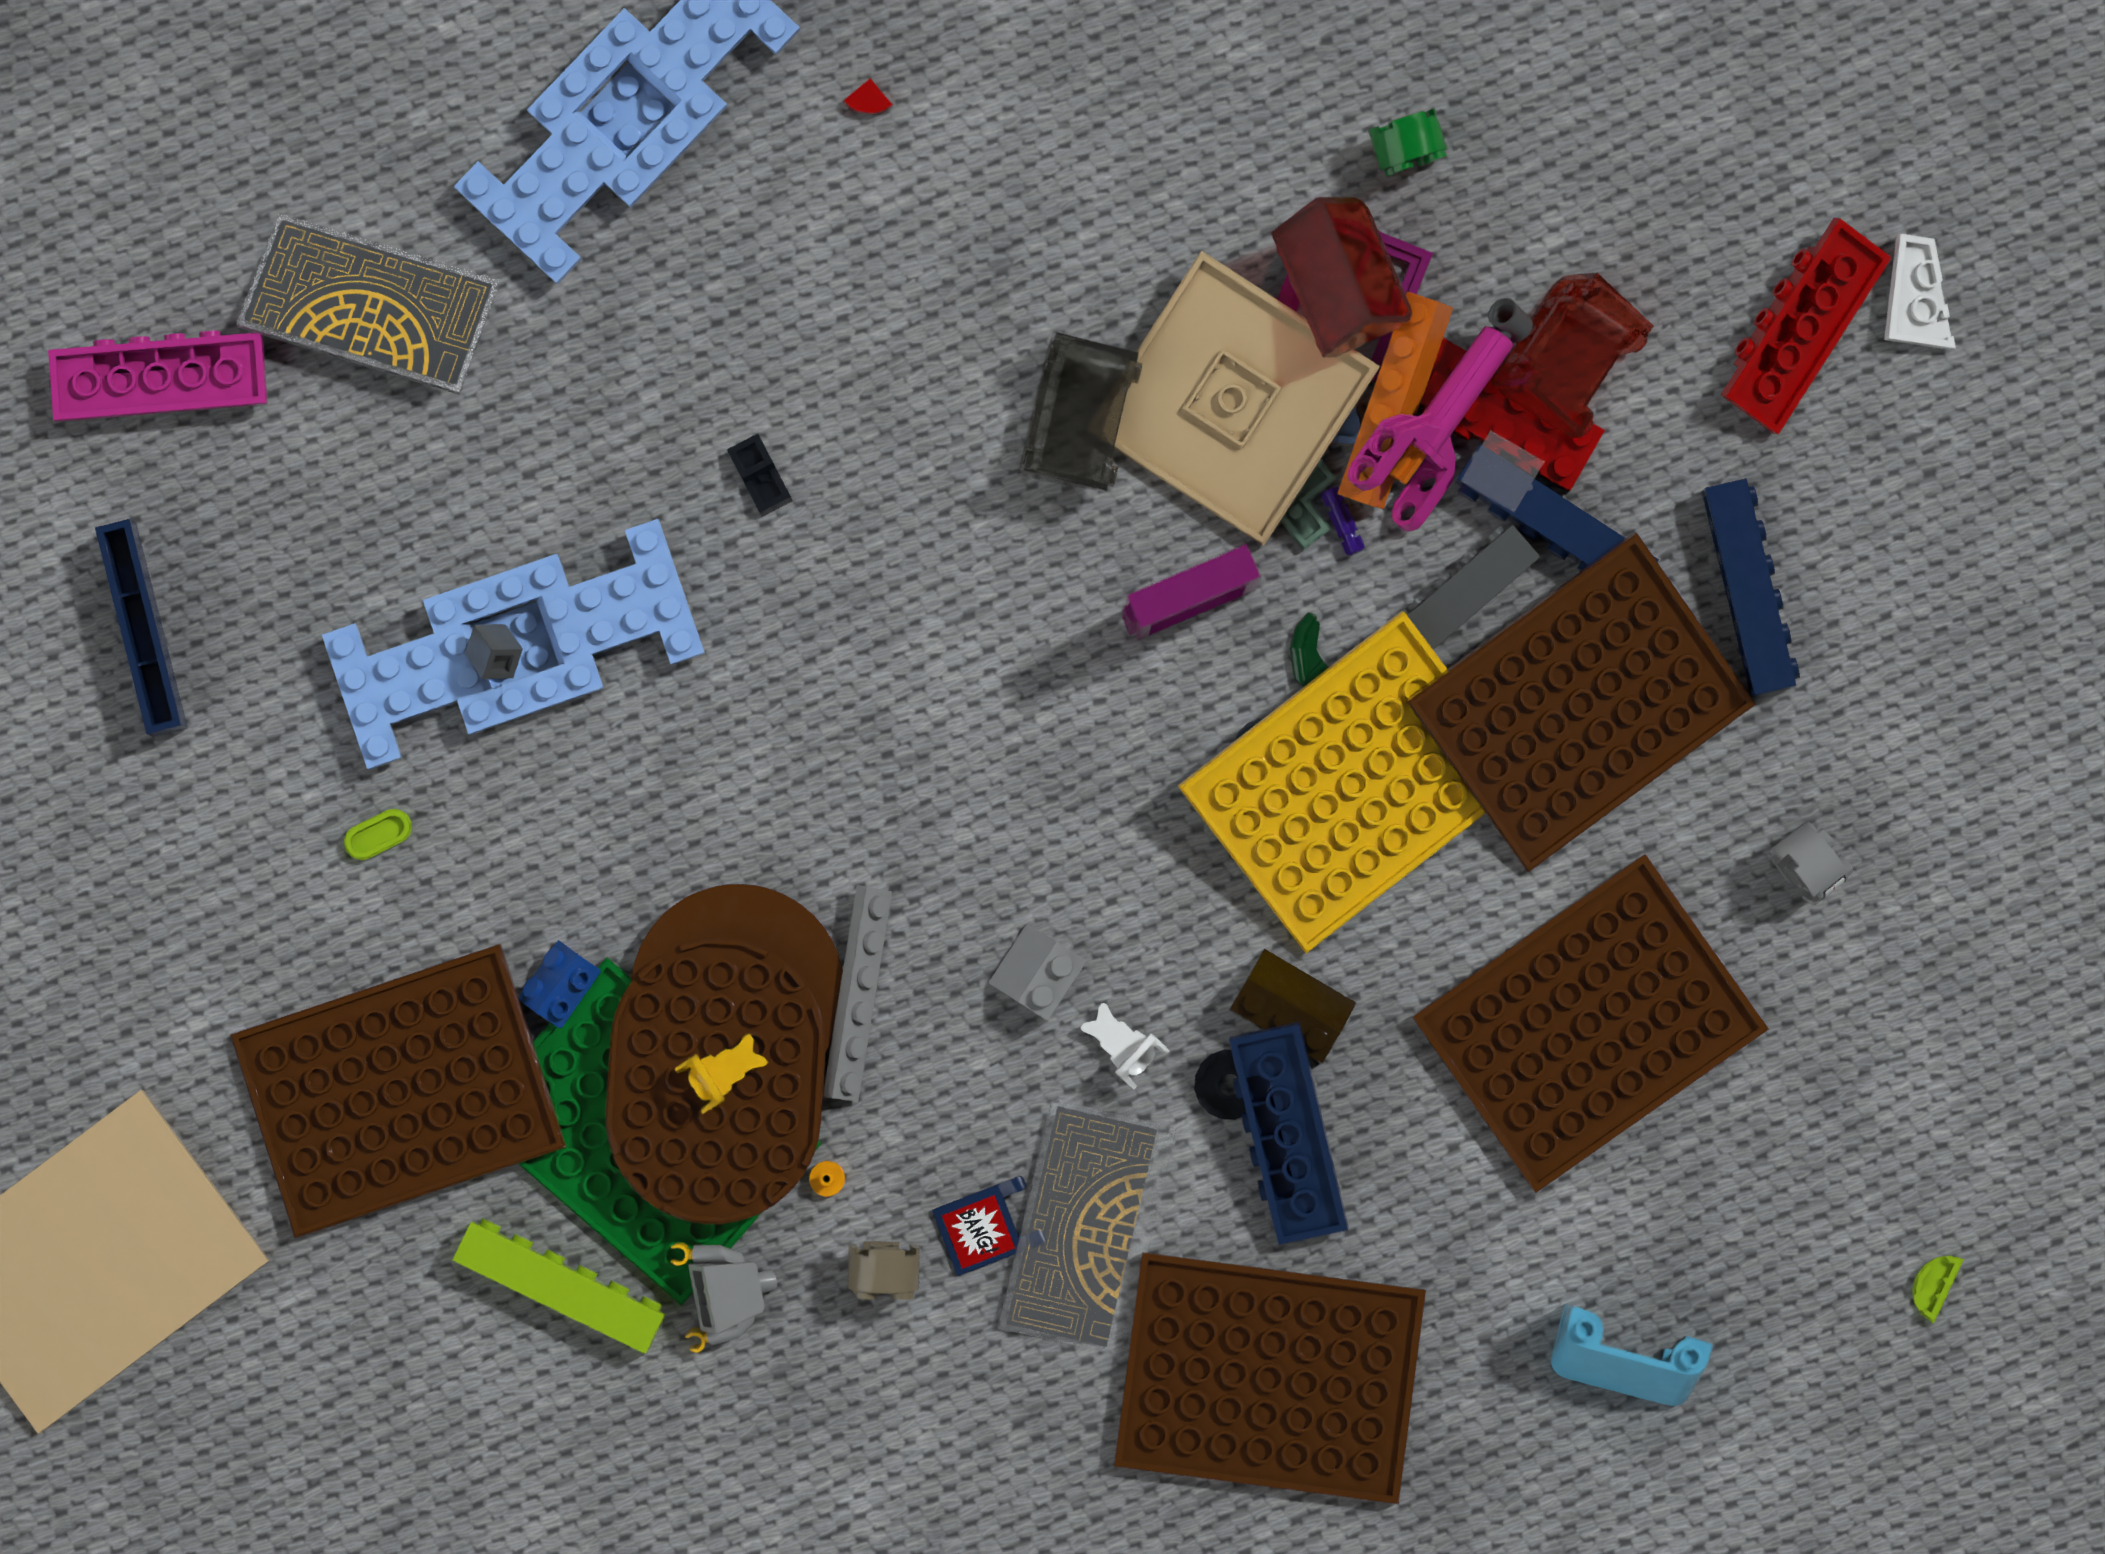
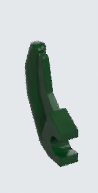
M1308 612L1295 626L1289 648L1294 679L1303 687L1329 668L1317 651L1320 623L1317 621V616L1311 612Z

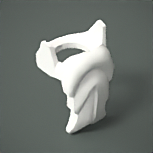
M1105 1003L1098 1007L1096 1020L1083 1023L1080 1027L1083 1032L1096 1037L1100 1041V1046L1111 1055L1110 1060L1117 1067L1115 1073L1133 1089L1137 1085L1128 1075H1138L1146 1069V1066L1150 1065L1155 1056L1154 1047L1165 1054L1169 1052L1152 1033L1146 1037L1137 1030L1133 1032L1124 1022H1118L1112 1016Z

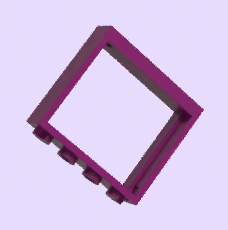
M1244 544L1127 595L1121 617L1128 634L1136 633L1138 640H1141L1255 591L1261 575L1247 544Z

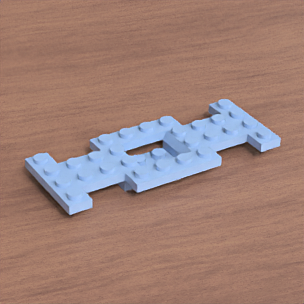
M680 0L651 31L645 28L624 8L527 109L528 113L552 134L504 185L477 161L455 184L454 188L558 285L582 260L557 235L604 185L631 208L728 107L727 103L703 82L750 32L777 55L800 31V27L771 0ZM627 60L628 63L617 73V75L596 95V97L581 112H579L578 110L600 89V87Z
M659 519L625 530L636 562L634 565L569 587L559 555L554 554L424 599L423 603L434 634L368 656L356 623L322 634L367 769L370 770L402 759L391 726L392 724L458 702L468 734L471 735L604 689L594 660L595 654L660 632L671 665L705 654ZM537 600V602L470 624L479 619ZM474 625H507L523 649L514 678L481 679L465 654Z

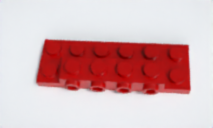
M1834 217L1815 247L1808 246L1807 249H1801L1794 256L1791 263L1794 270L1788 279L1780 280L1773 289L1772 294L1776 298L1769 309H1762L1755 317L1754 325L1757 328L1750 339L1746 337L1737 345L1735 355L1738 357L1733 364L1737 369L1720 395L1772 434L1779 435L1892 257L1841 218Z
M1445 338L1442 339L1419 406L1422 408L1420 411L1421 415L1466 353V350ZM1499 369L1496 370L1453 431L1455 435L1468 441L1472 436L1498 456L1503 454L1514 461L1512 465L1529 476L1534 472L1568 492L1571 491L1605 432L1603 428Z

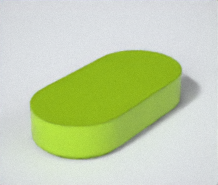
M399 809L386 810L349 829L344 838L345 850L354 859H371L405 842L412 833V821L405 812Z

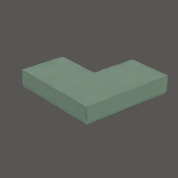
M1322 459L1280 521L1302 551L1331 530L1330 526L1310 502L1337 480Z

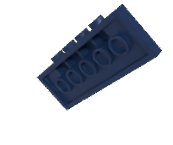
M1300 1022L1231 1036L1229 1043L1238 1076L1233 1078L1234 1090L1237 1099L1243 1098L1246 1112H1241L1242 1123L1245 1133L1251 1132L1254 1146H1250V1156L1253 1166L1260 1167L1263 1180H1258L1259 1193L1262 1201L1268 1200L1278 1245L1347 1231L1349 1225Z

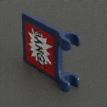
M1022 1176L1014 1177L932 1209L957 1276L1022 1252L1026 1235L1030 1248L1041 1245L1046 1241L1042 1230L1019 1237L1004 1197L1026 1188V1183Z

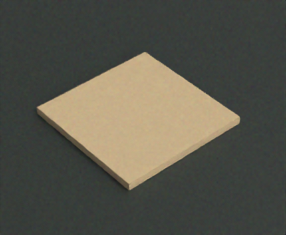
M1201 251L1090 423L1087 431L1265 546L1381 366Z

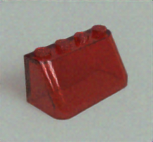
M1316 197L1271 232L1277 252L1283 261L1289 281L1301 304L1303 315L1308 321L1316 346L1323 358L1343 355L1399 329L1411 320L1412 309L1373 216L1367 205L1360 199L1355 197Z

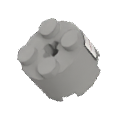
M1810 822L1802 823L1770 849V852L1774 855L1772 860L1790 885L1794 883L1797 887L1803 888L1806 891L1802 897L1811 905H1816L1825 899L1854 872L1851 864L1842 855L1838 857L1831 847L1835 843L1831 836L1823 828L1817 830Z

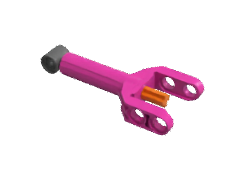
M1501 298L1491 306L1488 312V319L1493 327H1483L1423 414L1419 416L1399 414L1382 420L1348 469L1349 480L1359 490L1367 491L1381 485L1389 473L1403 485L1407 484L1393 503L1392 510L1393 521L1404 531L1410 532L1418 529L1454 481L1456 457L1450 435L1513 348L1512 342L1524 340L1532 330L1533 323L1531 318L1510 298ZM1388 438H1394L1392 447L1385 452H1380L1382 443ZM1368 467H1373L1371 476L1365 481H1360L1359 478L1362 471ZM1435 478L1434 486L1429 491L1422 492V486L1426 480ZM1414 506L1415 512L1413 516L1408 520L1402 521L1403 512L1407 508Z

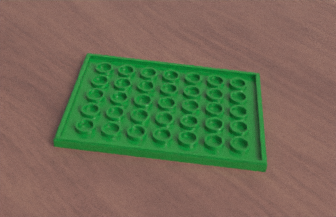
M606 957L598 967L601 970L600 974L564 1026L558 1028L550 1022L533 1042L567 1148L519 1163V1165L682 1306L694 1293L688 1265L694 1263L693 1259H688L683 1265H674L671 1260H683L685 1252L681 1248L672 1249L671 1246L681 1242L688 1245L690 1249H693L695 1245H721L732 1249L762 1213L748 1219L725 1224H702L685 1221L668 1215L651 1205L624 1178L616 1164L608 1141L606 1100L612 1024L619 1002L631 983V977ZM818 1140V1143H817L816 1150H817V1149L820 1147V1145L822 1144L819 1140Z

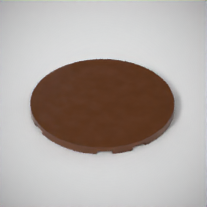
M726 884L698 891L673 905L655 922L647 933L634 962L631 982L657 956L686 942L705 938H731L754 943L766 948L790 964L806 982L821 1012L825 1031V1052L830 1046L842 980V964L838 951L826 929L810 911L794 899L775 890L756 885Z

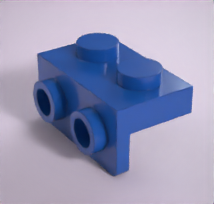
M558 940L554 947L546 953L542 964L533 977L525 983L523 991L519 995V1000L538 1015L558 1028H562L601 970Z

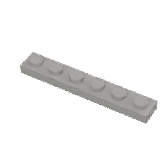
M860 885L856 887L823 1097L854 1102L859 1101L892 891Z

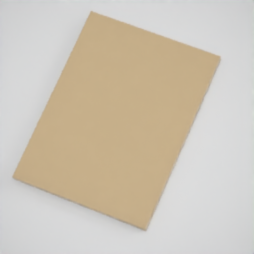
M143 1090L137 1092L0 1195V1383L38 1434L42 1433L270 1261Z

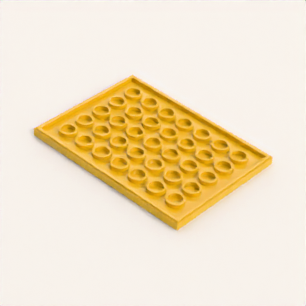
M1404 611L1395 615L1178 785V788L1306 954L1485 814L1405 701L1445 672L1447 668Z

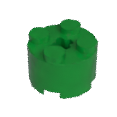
M1435 108L1427 112L1421 111L1393 120L1387 126L1381 128L1376 126L1368 130L1380 170L1385 172L1386 177L1405 172L1407 169L1414 167V161H1417L1418 166L1421 167L1447 156L1445 150L1448 148Z

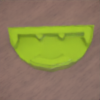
M1950 1255L1935 1257L1923 1264L1915 1275L1912 1286L1914 1304L1920 1314L1933 1324L1964 1261L1962 1258Z

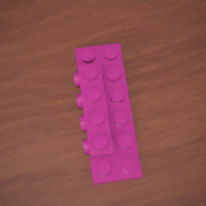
M211 330L199 332L198 338L186 339L185 334L174 333L164 335V340L150 341V337L138 336L128 338L129 343L115 344L113 339H101L93 341V346L48 350L52 410L55 422L268 404L263 334L261 332L221 336L220 331Z

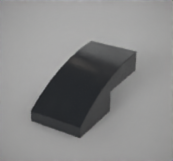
M759 434L727 449L761 517L793 501Z

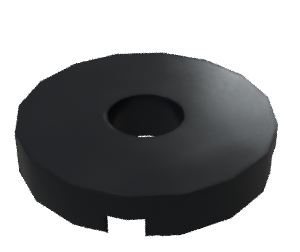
M1224 1049L1209 1055L1200 1064L1195 1074L1194 1091L1199 1104L1207 1113L1219 1119L1236 1120L1242 1118L1241 1112H1246L1243 1098L1237 1099L1236 1094L1226 1095L1219 1088L1220 1079L1224 1075L1233 1074L1238 1077L1232 1051Z

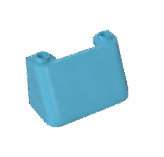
M1564 1304L1551 1354V1365L1558 1375L1566 1379L1669 1406H1678L1689 1398L1709 1361L1713 1344L1685 1336V1339L1680 1341L1675 1348L1663 1349L1661 1360L1601 1345L1603 1324L1596 1314L1579 1307Z

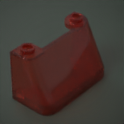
M1598 272L1566 275L1553 284L1531 317L1533 325L1530 334L1524 340L1513 344V348L1496 370L1491 381L1492 386L1502 395L1569 438H1582L1591 430L1594 423V412L1587 406L1618 357L1631 352H1639L1648 341L1647 336L1654 327Z

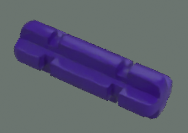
M1333 487L1324 491L1321 497L1325 507H1330L1331 511L1328 514L1338 537H1342L1344 540L1341 545L1347 556L1362 551L1365 545L1361 535H1356L1355 531H1358L1348 504L1344 505L1342 500H1345V497L1337 494L1339 487Z

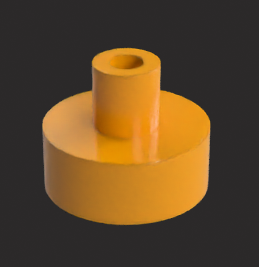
M833 1161L820 1162L810 1172V1185L821 1196L829 1197L836 1195L845 1184V1173L842 1167ZM826 1175L830 1177L829 1182L824 1181Z

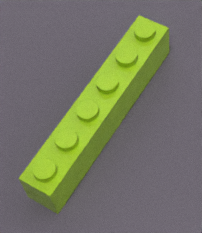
M482 1218L480 1223L476 1221L470 1222L452 1261L644 1354L648 1353L666 1316V1313L660 1311L662 1304L646 1296H643L641 1301L628 1295L630 1291L628 1287L613 1280L610 1281L609 1285H606L596 1280L598 1273L582 1265H578L575 1270L563 1264L566 1258L554 1251L546 1249L545 1253L542 1254L532 1249L531 1247L534 1242L514 1233L511 1239L499 1233L501 1226L490 1220Z

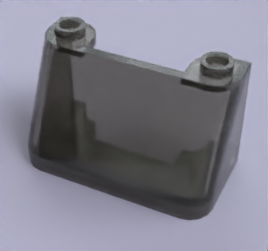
M1058 332L1050 338L1019 465V476L1100 492H1106L1108 486L1114 487L1118 466L1113 465L1112 455L1127 391L1131 383L1138 384L1143 363L1137 362L1139 352Z

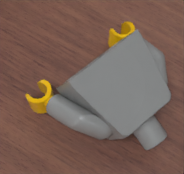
M681 1242L672 1245V1249L681 1248L685 1252L683 1260H671L674 1265H683L688 1259H693L694 1263L688 1265L700 1328L692 1327L686 1332L685 1338L697 1336L702 1342L690 1346L689 1350L698 1353L703 1350L705 1343L715 1345L740 1338L754 1322L755 1316L764 1311L762 1293L770 1292L777 1288V1280L773 1271L766 1270L758 1273L755 1262L747 1261L742 1253L721 1245H695L693 1249H690L688 1245Z

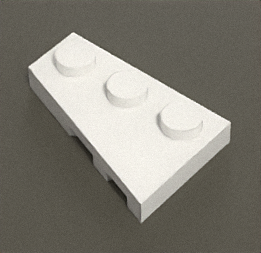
M1907 234L1896 235L1884 340L1934 348L1956 349L1954 336H1951L1948 318L1950 317L1948 305L1944 302L1941 287L1943 279L1935 239Z

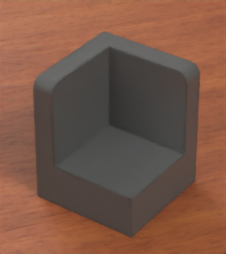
M483 624L474 625L465 654L481 679L514 678L523 649L507 625Z

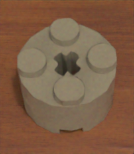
M866 1241L863 1243V1249H859L857 1244H849L848 1289L853 1290L857 1299H878V1293L892 1294V1298L898 1300L913 1299L914 1291L919 1289L920 1246L910 1244L909 1250L899 1249V1242Z

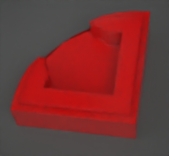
M871 78L843 100L844 104L850 109L864 114H879L893 107V104Z

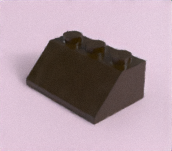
M1264 949L1229 1011L1262 1030L1300 1022L1308 1057L1323 1064L1344 1028L1356 1002Z

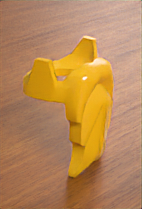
M747 1034L732 1050L725 1049L715 1057L710 1055L703 1059H700L696 1054L676 1067L675 1070L679 1073L691 1068L688 1077L691 1086L695 1089V1093L703 1100H711L701 1109V1112L705 1113L725 1100L723 1096L732 1089L731 1085L744 1079L746 1072L764 1067L768 1062L765 1057L753 1052V1038L750 1034Z

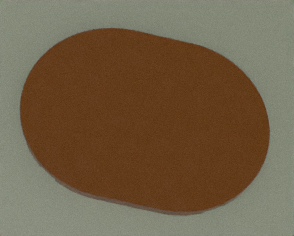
M731 938L698 939L680 944L649 962L630 983L619 1002L612 1024L606 1100L608 1141L616 1164L631 1187L643 1199L668 1215L702 1224H725L751 1218L782 1200L797 1185L811 1163L816 1151L821 1126L825 1031L821 1012L812 992L803 978L790 964L766 948L747 941ZM747 1034H750L753 1038V1052L765 1057L768 1062L767 1065L746 1072L744 1079L731 1085L732 1089L723 1096L725 1099L723 1102L702 1113L701 1109L711 1100H703L695 1093V1089L691 1086L688 1077L691 1068L679 1073L676 1072L675 1068L696 1054L700 1059H703L710 1055L715 1057L725 1049L732 1050Z

